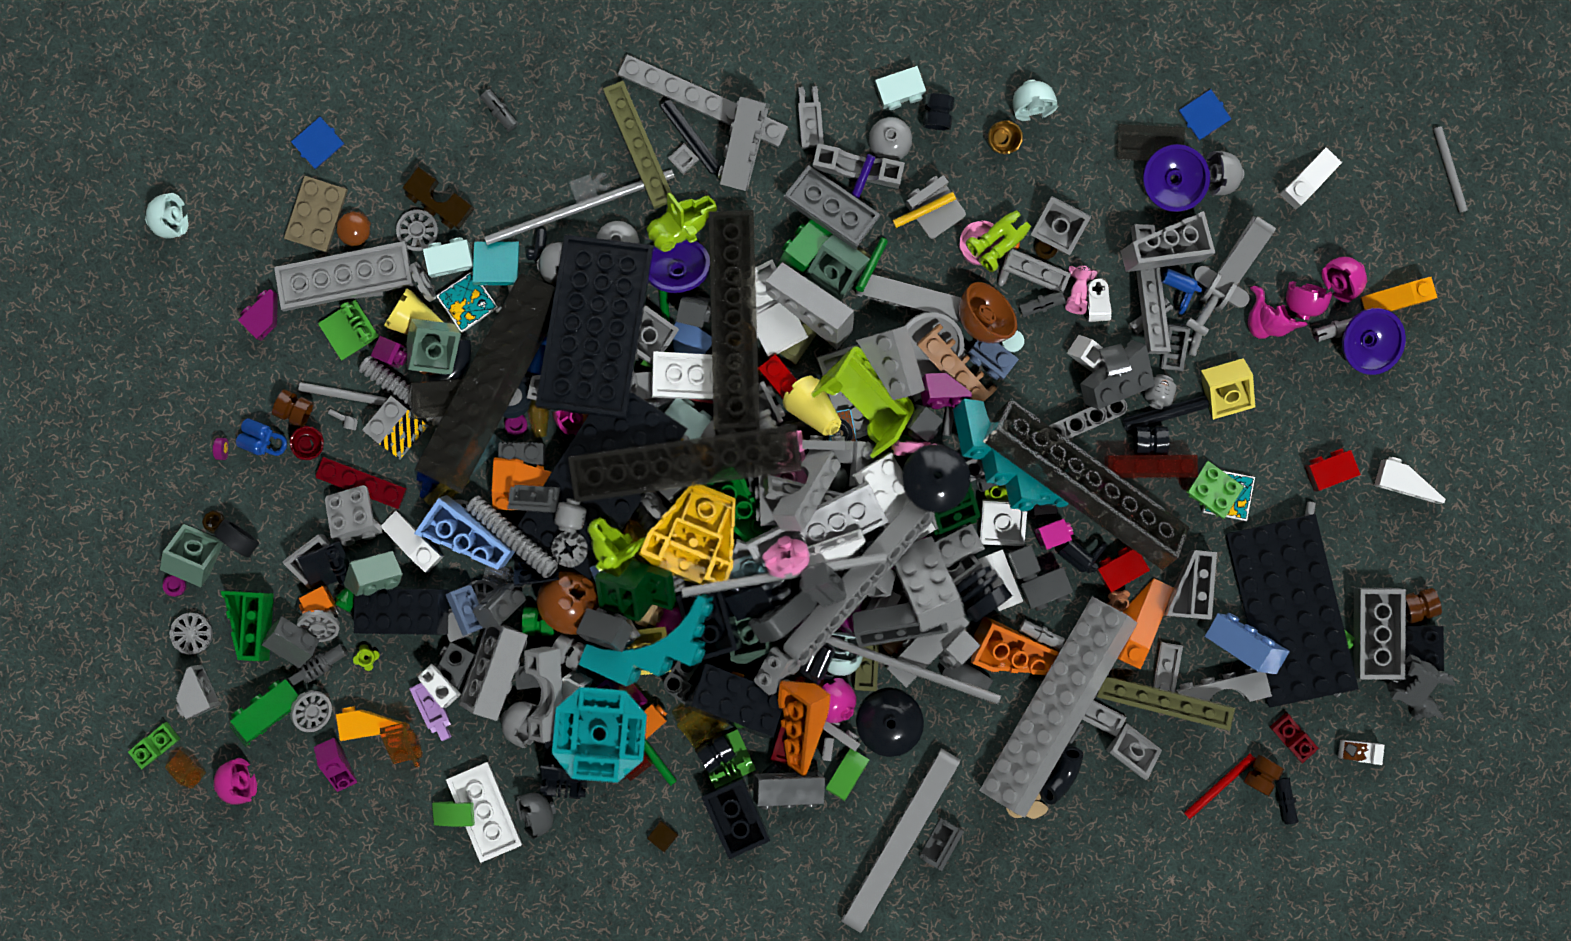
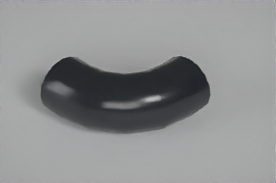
M459 340L452 375L429 372L430 386L433 391L452 386L465 375L471 362L470 340Z
M1068 746L1064 749L1055 771L1045 782L1039 793L1046 803L1055 804L1073 785L1079 774L1084 756L1079 748Z

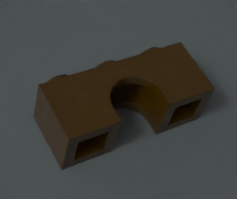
M417 167L403 186V189L407 192L405 196L415 204L418 201L424 204L423 210L433 217L435 214L443 218L441 223L452 230L455 227L459 230L473 212V206L455 193L445 202L435 201L433 192L439 182L420 167Z

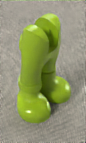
M1017 210L996 222L987 233L981 236V239L978 240L975 237H970L966 240L967 248L977 258L987 247H990L997 239L1004 236L997 245L991 248V251L979 259V263L989 272H994L998 269L997 259L1015 247L1031 228L1028 222L1018 227L1017 230L1014 228L1012 223H1015L1021 216Z

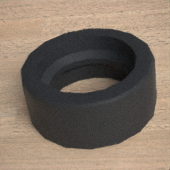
M226 519L221 522L214 532V535L222 543L247 558L252 555L259 545V542L252 535Z

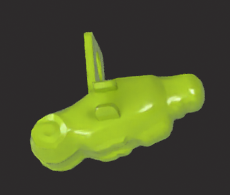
M670 192L667 194V212L649 224L647 227L648 237L654 242V246L663 252L670 251L677 243H682L686 239L689 243L697 241L695 234L704 227L707 219L717 212V205L709 196H704L698 200L687 199L677 202Z
M603 518L595 519L588 527V532L592 538L593 551L599 561L596 564V568L599 571L620 577L632 560L637 561L633 556L644 544V537L630 544L633 538L629 533L623 535L618 529L611 528Z

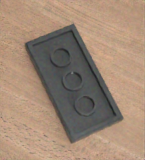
M809 165L782 199L855 250L881 216L874 209Z

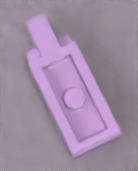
M422 683L409 688L427 728L432 733L437 731L441 741L452 737L447 726L451 725L446 709L440 707Z

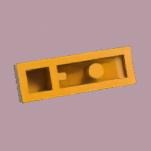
M1427 277L1362 296L1361 300L1364 310L1381 308L1392 312L1437 298L1432 277Z
M355 706L342 708V713L336 714L340 741L410 729V725L365 710H356Z

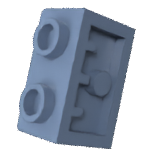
M978 340L967 353L970 355L969 360L978 367L983 365L988 369L986 373L996 381L998 378L1003 380L1019 360L999 343H984Z
M471 585L446 594L463 636L483 628L473 614V609L479 603Z

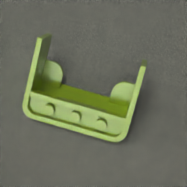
M853 347L821 378L811 394L813 397H816L822 391L830 395H836L841 391L869 421L867 434L876 443L870 454L872 458L898 441L914 412V405L908 397L896 400L891 398L864 352L859 347Z

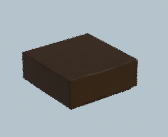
M661 820L647 839L661 851L665 852L679 834Z

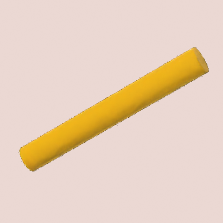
M950 192L892 220L895 228H898L956 200L953 192Z

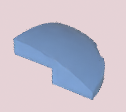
M676 322L674 325L679 329L672 340L675 353L706 354L716 341L696 326Z

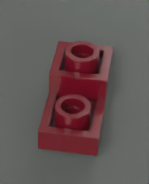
M1287 713L1283 714L1269 727L1302 764L1319 749Z

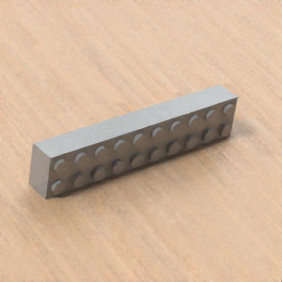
M1093 596L1091 597L980 788V792L1024 818L1026 817L1138 624L1135 620Z

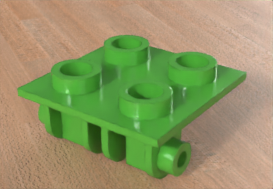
M356 300L351 303L346 302L342 304L340 310L318 323L341 361L379 337Z
M1207 461L1194 483L1186 490V493L1189 494V498L1192 497L1197 502L1199 501L1200 506L1202 504L1205 505L1204 508L1213 512L1216 517L1225 519L1244 486Z
M738 729L724 735L734 750L736 757L727 763L722 761L721 767L709 773V778L714 784L715 789L756 770Z

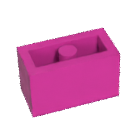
M1064 519L1034 529L1041 550H1047L1072 540L1070 536L1073 535L1072 527Z

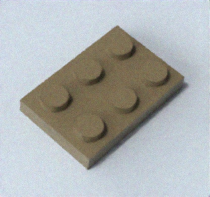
M304 176L284 239L327 253L348 190Z

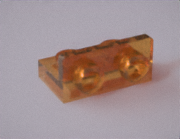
M406 722L380 728V736L393 764L412 760L415 768L420 767L419 758L423 757L421 746L419 744L416 745L414 730H410Z

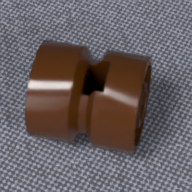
M284 389L274 403L272 415L282 420L288 418L289 423L301 428L306 424L313 410L314 402L303 397L297 399L296 394Z
M1434 588L1421 590L1418 595L1414 593L1406 595V620L1409 624L1422 621L1424 616L1432 618L1442 614L1440 599Z
M1258 755L1252 765L1254 770L1248 772L1243 782L1259 792L1270 796L1275 787L1273 782L1274 780H1279L1284 768Z

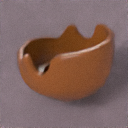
M357 211L346 213L337 223V235L344 244L350 246L362 245L370 236V220L364 213Z

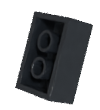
M721 590L704 593L713 597L711 602L713 608L710 615L705 618L703 623L705 625L704 632L698 638V640L705 642L703 648L705 654L702 660L742 649L743 646L733 612L725 600L727 591ZM680 595L676 597L682 620L691 611L698 595L687 597Z
M743 777L702 795L703 803L729 860L770 841L768 831Z

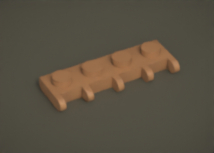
M941 324L936 325L916 345L941 373H947L972 393L971 400L984 402L997 390V387L992 385L986 389L979 381L984 376L982 370L974 375L965 365L970 357L966 354L959 359L951 350L956 341L952 338L945 343L937 334L942 330L943 326Z

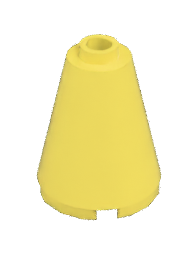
M407 288L384 326L408 335L411 318L436 322L443 321Z
M806 376L796 381L792 385L794 389L791 393L786 392L784 395L783 407L824 436L836 434L840 429L841 420L829 396L825 391H822L816 397L811 395L820 380L817 377Z

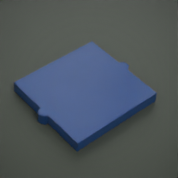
M1211 89L1179 110L1187 122V127L1191 128L1198 140H1201L1231 120L1223 107V102L1217 99Z
M321 117L316 119L291 141L301 153V157L306 158L315 169L344 145L342 140L334 133L335 129L330 128Z

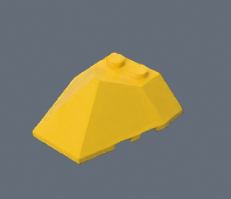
M693 481L677 499L675 504L648 532L640 555L653 566L671 571L673 576L696 585L728 580L733 569L736 498Z

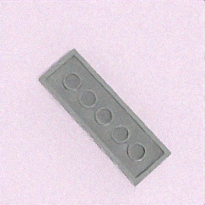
M402 241L274 267L281 310L284 312L414 286L412 273L409 269L410 260L407 243Z
M867 481L819 505L804 532L781 530L777 526L747 541L746 546L761 573L765 574L769 572L763 560V554L783 536L799 539L807 546L858 529H861L864 535L888 523V519Z

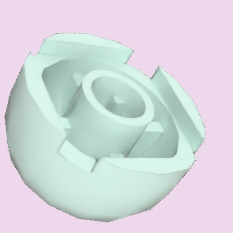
M1035 80L1024 82L1016 90L1012 101L1015 116L1021 121L1031 120L1030 115L1042 113V118L1047 117L1058 107L1053 89L1048 84Z
M168 193L155 197L148 204L145 220L155 235L163 238H174L187 232L189 224L188 216L186 215L183 218L182 206L185 205L183 200L174 193Z
M836 632L832 635L833 637L858 645L856 637L848 633ZM826 643L824 644L835 649L827 672L837 676L852 674L858 669L863 659L862 656Z

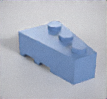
M1218 613L1205 637L1256 671L1277 674L1290 651L1278 645L1272 639L1259 634L1252 626L1240 623V619L1231 613H1227V615Z

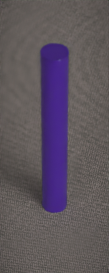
M867 154L852 195L858 199L861 196L876 158L870 154Z

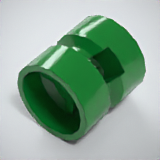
M524 607L522 633L528 636H536L540 633L542 637H555L556 630L543 620L537 608Z

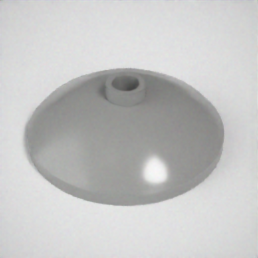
M938 312L919 314L905 325L907 326L921 378L925 374L941 373L916 345L936 325L941 324L943 326L942 330L937 334L945 343L952 338L956 341L951 350L958 358L961 359L963 355L964 338L961 329L950 317Z

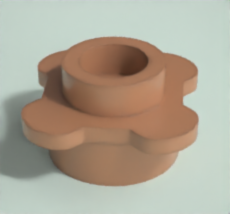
M1123 590L1109 593L1110 602L1108 605L1119 611L1127 609L1130 592Z

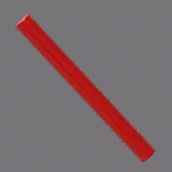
M1249 753L1187 809L1184 814L1188 819L1196 815L1256 760L1253 755Z

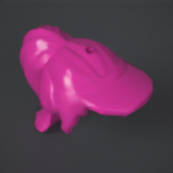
M1255 285L1250 287L1251 291L1256 295V302L1248 316V328L1254 337L1258 339H1265L1269 336L1280 337L1294 329L1307 326L1306 321L1292 319L1288 315L1285 305L1277 306V310L1266 305L1263 288Z

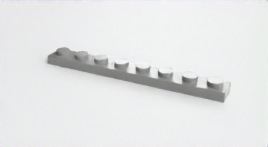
M627 54L618 76L729 126L734 122L736 103ZM767 117L761 140L779 148L788 126Z

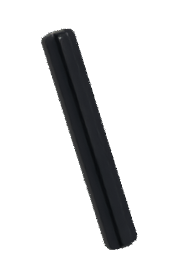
M671 100L663 102L660 108L710 174L717 173L720 170V164Z
M1200 396L1163 407L1162 409H1155L1123 419V426L1126 431L1135 429V427H1143L1207 409L1209 401L1206 396Z

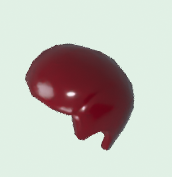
M304 426L298 428L292 433L290 438L291 451L300 460H312L318 457L324 447L323 436L314 427Z

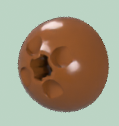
M975 282L964 291L959 303V318L963 328L970 336L984 343H1000L1014 336L1017 331L1015 313L1007 299L998 290L986 283Z
M576 570L559 571V580L543 582L539 588L537 606L541 617L551 628L558 632L577 634L576 631L587 608L595 611L597 608H600L595 581L592 578L585 577Z

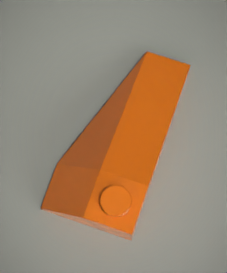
M494 458L492 478L493 508L496 510H512L507 509L510 487L515 485L543 487L552 472L544 470V467L540 465L533 467L523 464L524 461L520 459Z
M1153 578L1129 604L1128 608L1122 611L1138 624L1118 656V660L1141 669L1174 587Z
M984 617L974 634V640L980 646L972 654L971 663L991 672L1009 671L1011 673L1024 672L1034 675H1047L1059 651L1042 643L1040 644L1036 640L995 620Z
M781 681L779 684L778 705L779 708H783L784 714L781 724L786 729L787 739L784 741L787 763L789 767L804 777L807 775L829 713L831 694L815 683Z

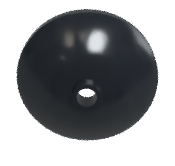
M927 445L916 450L906 461L902 471V486L906 496L916 507L932 513L946 512L959 505L967 495L970 487L969 467L964 458L954 449L944 445ZM939 472L942 478L937 480L933 474Z
M888 689L872 694L862 704L857 717V729L862 742L874 753L887 757L899 756L910 751L920 740L924 728V718L919 705L911 696L899 690ZM889 720L895 721V726L893 728L887 727V722Z

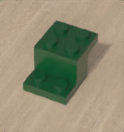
M971 482L967 495L959 505L946 512L934 513L932 524L936 529L933 531L936 539L942 535L955 532L962 525L974 524L977 522L976 519L981 517Z
M632 560L620 577L601 571L595 576L599 607L608 613L620 614L628 619L640 622L652 605L672 611L677 605L673 573L666 569Z

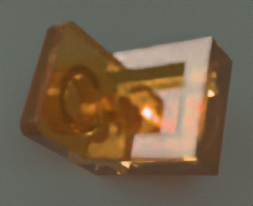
M180 750L165 766L166 770L178 784L190 789L194 788L206 774L204 769L196 766Z

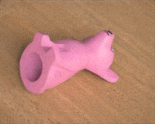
M1070 266L1069 273L1075 278L1076 282L1072 287L1071 296L1067 298L1065 308L1074 314H1085L1088 303L1086 301L1088 293L1087 282L1096 278L1097 271H1091L1087 266H1078L1077 268Z

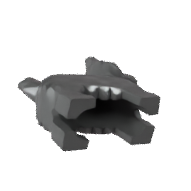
M1410 654L1404 662L1405 665L1411 666L1407 677L1403 681L1392 679L1387 686L1388 691L1391 692V698L1400 700L1413 707L1411 716L1416 721L1424 717L1432 718L1437 716L1444 718V715L1439 711L1440 705L1433 700L1430 694L1439 683L1454 686L1453 675L1439 672L1431 663L1421 661L1418 657Z

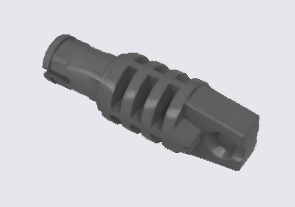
M340 643L325 654L323 652L318 653L310 658L302 667H296L298 672L288 679L292 686L302 681L308 684L328 672L332 668V664L348 656V653Z

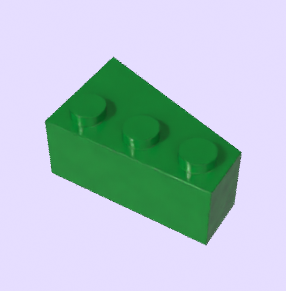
M807 218L810 221L806 226L803 223L795 232L796 238L793 241L789 239L781 250L784 253L776 267L783 262L803 275L804 271L811 266L822 244L833 234L810 218Z
M221 591L222 598L225 599L227 607L226 615L230 620L232 628L231 635L237 660L269 661L270 650L262 646V643L272 626L274 593Z
M286 679L282 682L277 680L268 687V693L264 696L261 694L257 695L249 702L251 705L245 710L240 708L231 715L233 719L230 721L229 727L245 747H248L252 740L260 734H264L269 727L291 712L292 703L296 701L299 695Z

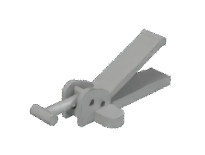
M1253 216L1217 273L1206 266H1200L1194 271L1193 278L1197 280L1199 285L1206 288L1200 301L1207 304L1196 321L1190 317L1185 325L1205 337L1209 329L1204 324L1213 310L1221 311L1227 302L1237 308H1242L1248 304V293L1237 285L1275 232L1276 228L1258 216Z

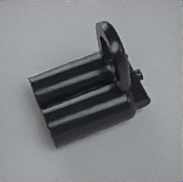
M1072 539L1066 542L1057 554L1082 573L1085 571L1087 573H1095L1098 568L1095 561L1104 551L1107 543L1104 541L1091 555Z
M823 645L810 661L800 666V676L805 677L807 682L811 681L816 685H819L823 679L832 680L835 675L827 671L835 649Z

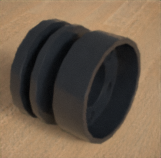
M991 565L979 570L977 569L963 579L956 588L959 595L963 592L966 594L961 599L962 604L968 601L973 603L966 612L974 623L987 616L1013 596L1005 584L994 588L992 584L999 577L997 574L989 579L986 577L993 570Z

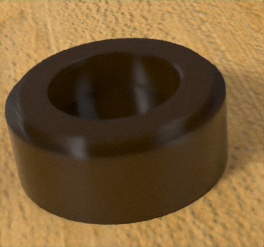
M1038 240L1035 245V253L1039 258L1049 260L1055 256L1057 248Z

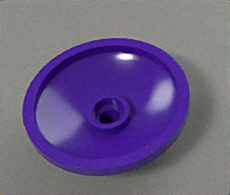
M1176 144L1161 148L1150 157L1143 173V185L1149 199L1156 206L1172 212L1185 211L1196 206L1206 195L1210 184V171L1206 160L1198 151L1185 145ZM1172 175L1177 177L1176 183L1170 181Z
M686 239L682 243H677L673 249L667 252H663L653 246L654 251L649 283L655 288L669 293L686 292L699 286L708 276L710 257L707 250L699 242L689 243Z
M1370 308L1358 313L1348 323L1342 339V350L1348 364L1356 371L1368 375L1380 374L1392 368L1402 356L1405 348L1406 335L1403 324L1395 314L1381 308ZM1366 336L1369 337V341L1367 343H1365Z

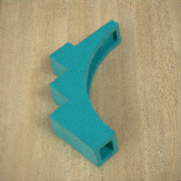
M963 399L953 409L962 457H970L975 460L982 459L986 483L1006 485L1010 509L1029 511L1036 504L1065 507L1077 497L1075 488L1062 486L1046 480L1016 459L996 434L988 418L983 401Z
M707 594L698 595L691 611L682 623L667 637L652 645L624 649L623 652L594 643H587L578 665L624 686H628L638 681L641 675L640 668L656 676L668 673L673 664L671 658L689 666L700 663L705 654L703 649L705 642L698 640V638L704 632L705 625L703 623L705 618L712 611L713 604L711 602L713 597Z

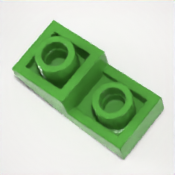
M165 722L148 737L142 739L128 753L142 770L177 743L180 737L169 723Z
M850 748L826 790L845 801L869 763V759Z
M455 801L432 803L434 825L456 827L475 825L473 802L455 803Z

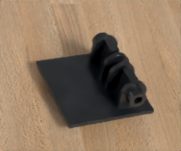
M340 541L297 558L312 591L336 581L345 587L344 581L350 562Z
M546 552V553L548 554V556H551V557L553 558V555H552V554H550L549 552ZM522 557L514 558V587L559 580L561 566L558 564L555 572L551 576L544 578L542 573H538L537 569L532 568V564L529 565L527 563V560H523Z
M1405 626V660L1411 654L1418 657L1421 661L1431 663L1438 671H1444V626ZM1405 665V671H1409L1411 666Z
M549 764L541 766L543 784H541L540 793H544V796L556 797L557 785H559L558 797H561L562 786H566L565 798L568 797L569 787V798H585L586 789L584 788H587V780L572 779L566 770L558 765Z

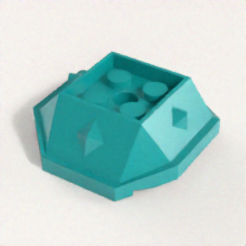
M579 687L556 707L552 754L572 779L618 783L644 759L647 714L626 690ZM598 727L603 728L606 731L605 739H597L594 735V730Z

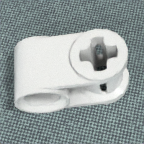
M1094 279L1087 284L1088 293L1086 301L1088 302L1087 310L1089 312L1087 321L1111 320V305L1108 284L1103 279ZM1096 283L1098 287H1102V291L1098 292V295L1096 291H1092V287L1096 286Z

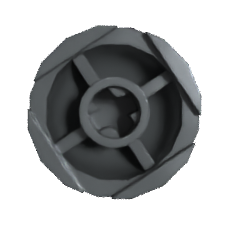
M527 793L517 797V812L520 820L523 819L528 829H525L528 837L533 840L546 834L554 822L553 814H556L554 803L552 801L548 802L539 793Z

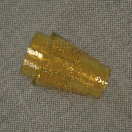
M531 405L527 413L534 437L547 436L550 410L536 408L535 405Z

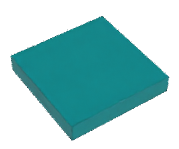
M474 242L473 285H518L519 242H495L489 245L486 242Z

